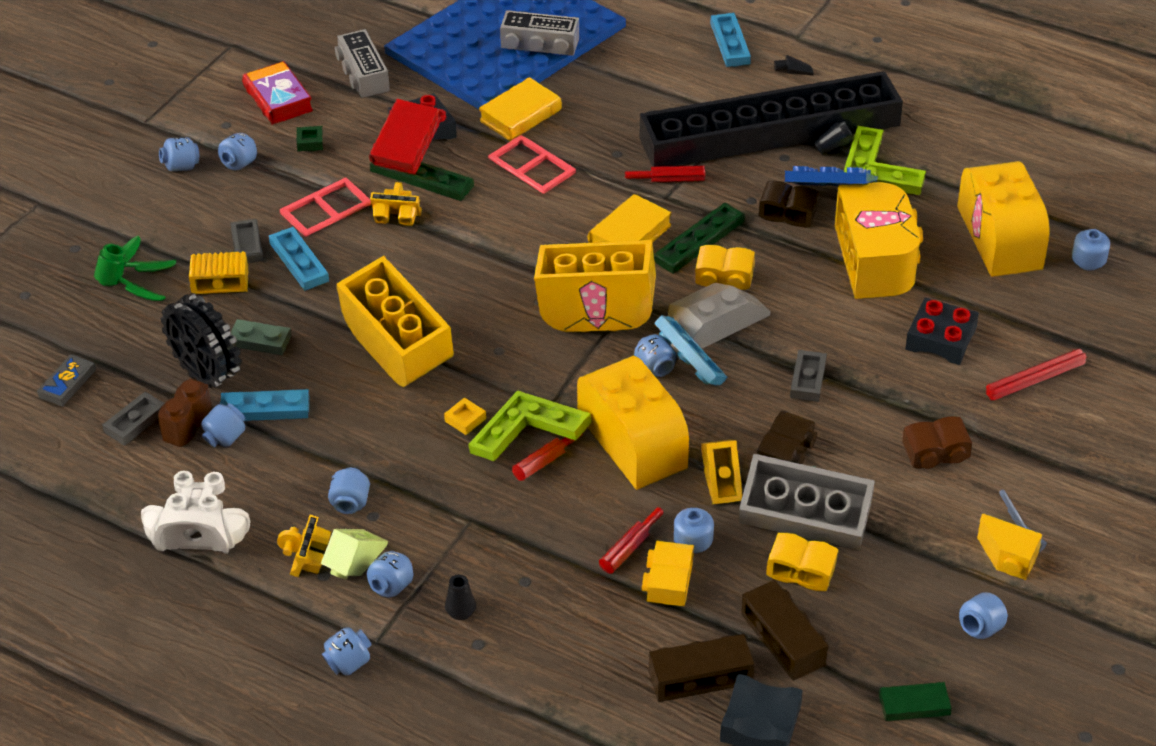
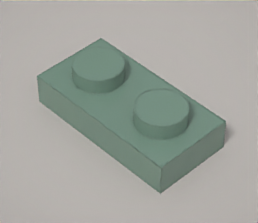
M239 319L236 320L230 332L235 336L237 340L235 344L238 348L283 355L292 336L291 328Z

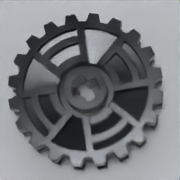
M195 293L184 295L176 303H171L162 310L163 316L160 319L164 325L162 332L167 336V345L172 348L173 356L178 358L180 366L188 371L192 379L196 378L197 381L208 384V388H215L222 384L226 378L229 379L240 371L239 365L242 364V360L238 357L241 353L235 344L237 340L230 333L231 328L228 323L222 320L221 313L216 312L210 302L206 303L202 296L196 297Z

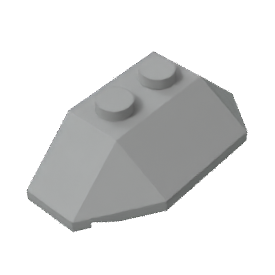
M713 283L671 303L668 317H673L703 349L770 316L771 311L755 296L734 286ZM670 344L677 355L679 350L673 344Z

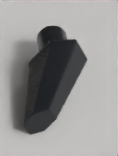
M786 55L785 60L774 61L775 71L787 70L788 74H814L811 65L789 55Z

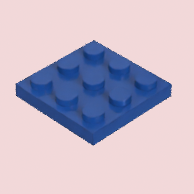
M793 166V171H785V182L796 185H868L878 180V176L871 175V170L858 167H847V172L836 167H820V172H818V169L809 168L808 166Z

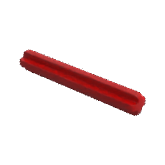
M1081 349L1073 350L990 383L986 386L985 393L990 400H997L1084 365L1087 358L1086 354Z

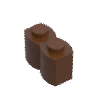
M190 378L177 388L174 398L168 400L160 408L158 419L164 442L183 447L195 436L196 428L201 426L202 420L212 410L208 384Z
M951 416L934 422H917L904 427L902 442L913 468L930 469L940 463H961L971 457L973 443L961 417Z

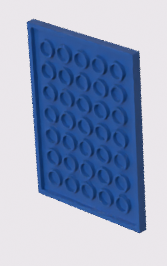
M458 0L384 45L385 54L479 109V107L529 77L540 83L625 28L626 18L593 0ZM506 10L579 18V41L574 56L501 48L500 27Z

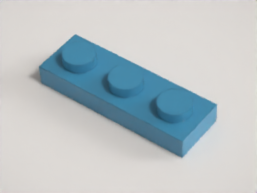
M735 13L711 15L710 24L726 67L750 64L751 55Z
M294 227L269 235L270 245L304 291L329 282L328 272Z
M661 315L654 324L661 330L659 335L679 350L677 355L681 360L689 365L692 364L697 370L696 376L706 385L714 384L721 386L728 377L673 317Z
M309 389L221 393L220 404L227 405L230 403L245 416L246 419L244 421L309 418L310 396Z

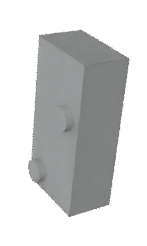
M753 454L739 508V523L781 533H792L803 538L860 550L873 498L875 480Z

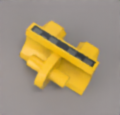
M395 182L394 190L385 189L384 193L371 192L370 201L376 223L386 224L389 222L390 214H399L398 221L400 224L412 226L416 216H421L422 207H420L419 196H412V191L403 190L402 182Z
M309 515L302 535L298 533L299 529L296 527L284 530L278 535L277 544L283 549L284 555L291 556L292 553L296 552L289 575L299 577L301 570L319 573L324 554L309 548L311 546L325 551L332 533L316 526L319 517Z

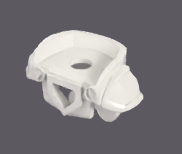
M180 471L174 475V487L177 493L172 494L167 499L165 508L148 505L142 509L141 519L145 533L156 550L201 549L223 551L224 554H228L229 549L234 548L237 543L242 541L250 528L249 514L239 508L223 509V502L215 496L225 490V482L221 473L211 472L205 476V482H194L190 472ZM198 531L202 534L199 538L190 537Z

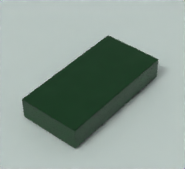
M945 682L881 687L879 689V698L885 721L951 715L952 707Z

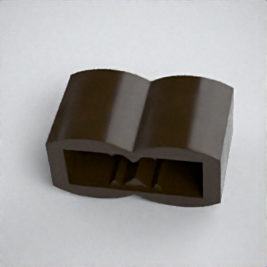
M767 181L759 202L758 216L771 222L785 221L792 226L810 227L818 206L819 192L810 187H792L781 181Z
M783 410L780 411L770 430L763 437L757 449V454L803 464L806 450L808 448L812 449L817 439V432H814L815 422Z

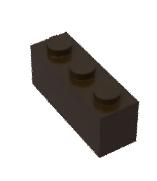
M776 580L742 594L741 615L793 681L826 666L829 645L825 636L814 629L808 615L798 609L790 593L786 589H782Z
M744 634L728 635L718 639L702 642L696 641L686 645L671 648L664 647L655 651H649V675L658 702L734 688L738 674L754 679L755 664Z

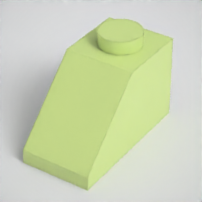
M334 529L321 564L331 568L330 573L342 579H348V576H361L386 548L388 541L364 529Z

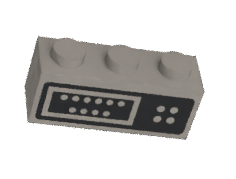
M506 10L500 27L501 48L574 56L579 41V18Z
M366 29L338 35V46H335V54L337 60L342 61L345 75H349L352 89H357L361 98L390 91L388 70Z

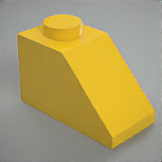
M723 440L701 443L704 474L712 504L741 501L743 493L737 441Z
M982 514L977 539L996 570L1027 580L1039 553L1042 534Z

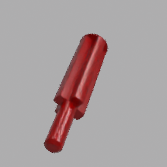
M704 165L651 167V171L625 172L626 179H651V182L705 181L706 177Z
M567 437L560 441L558 438L553 439L512 467L514 476L519 481H524L564 454V448L576 440Z
M657 507L642 523L637 521L599 560V565L603 571L608 574L614 573L650 535L648 533L649 528L664 514L662 508Z

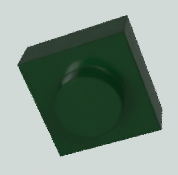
M323 126L297 127V152L323 150Z

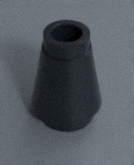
M845 121L839 124L836 122L814 143L821 155H823L824 153L849 145V141L854 139V136Z
M458 574L452 576L449 580L445 610L453 619L465 620L475 611L476 601L467 577Z

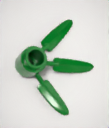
M139 236L132 238L123 247L116 244H106L100 250L94 277L101 285L110 287L121 282L126 285V291L141 298L152 301L166 299V296L159 295L122 278L125 267H135L134 269L138 272H153L171 268L176 264L177 260L129 262L140 246L141 239Z

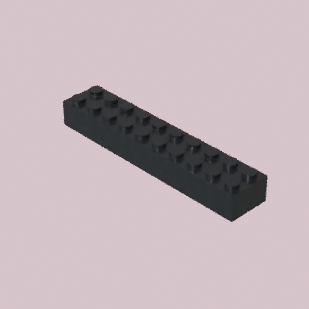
M882 71L640 113L639 138L652 167L678 166L814 142L836 122L839 124L845 121L852 134L856 133L857 126L875 129L897 127L901 123L903 101L886 72Z

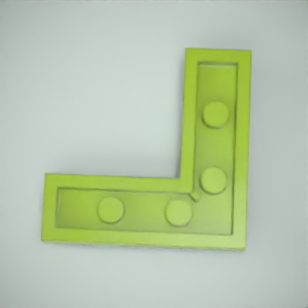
M857 126L844 172H847V167L871 170V175L878 176L877 182L896 185L904 190L906 194L921 195L926 171L875 162L882 141L883 130Z
M517 390L468 444L470 454L495 461L526 425L577 440L592 423L591 414Z

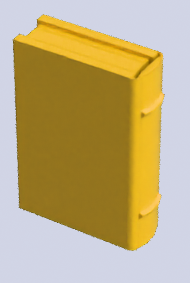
M529 77L479 107L482 117L480 122L507 140L512 141L559 112L562 108L561 98Z
M633 194L589 231L587 235L588 243L652 240L653 243L671 227L669 220L672 212Z

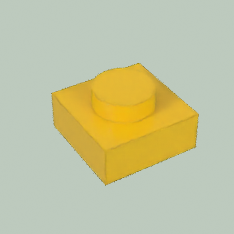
M464 397L444 413L446 423L467 435L486 420V411Z

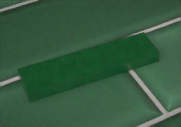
M421 162L415 175L373 165L372 163L369 164L371 172L462 201L474 187V179L423 162Z
M723 203L654 253L655 263L674 274L698 256L701 246L715 244L745 222V214L729 204Z

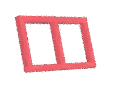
M523 135L518 136L488 155V159L542 194H545L576 173L574 167ZM521 143L539 154V156L519 169H515L499 158ZM546 159L565 170V172L543 186L524 174Z
M345 177L281 208L280 214L304 237H307L370 206L371 201ZM346 186L362 203L338 214L321 197ZM315 201L331 218L307 229L290 212Z

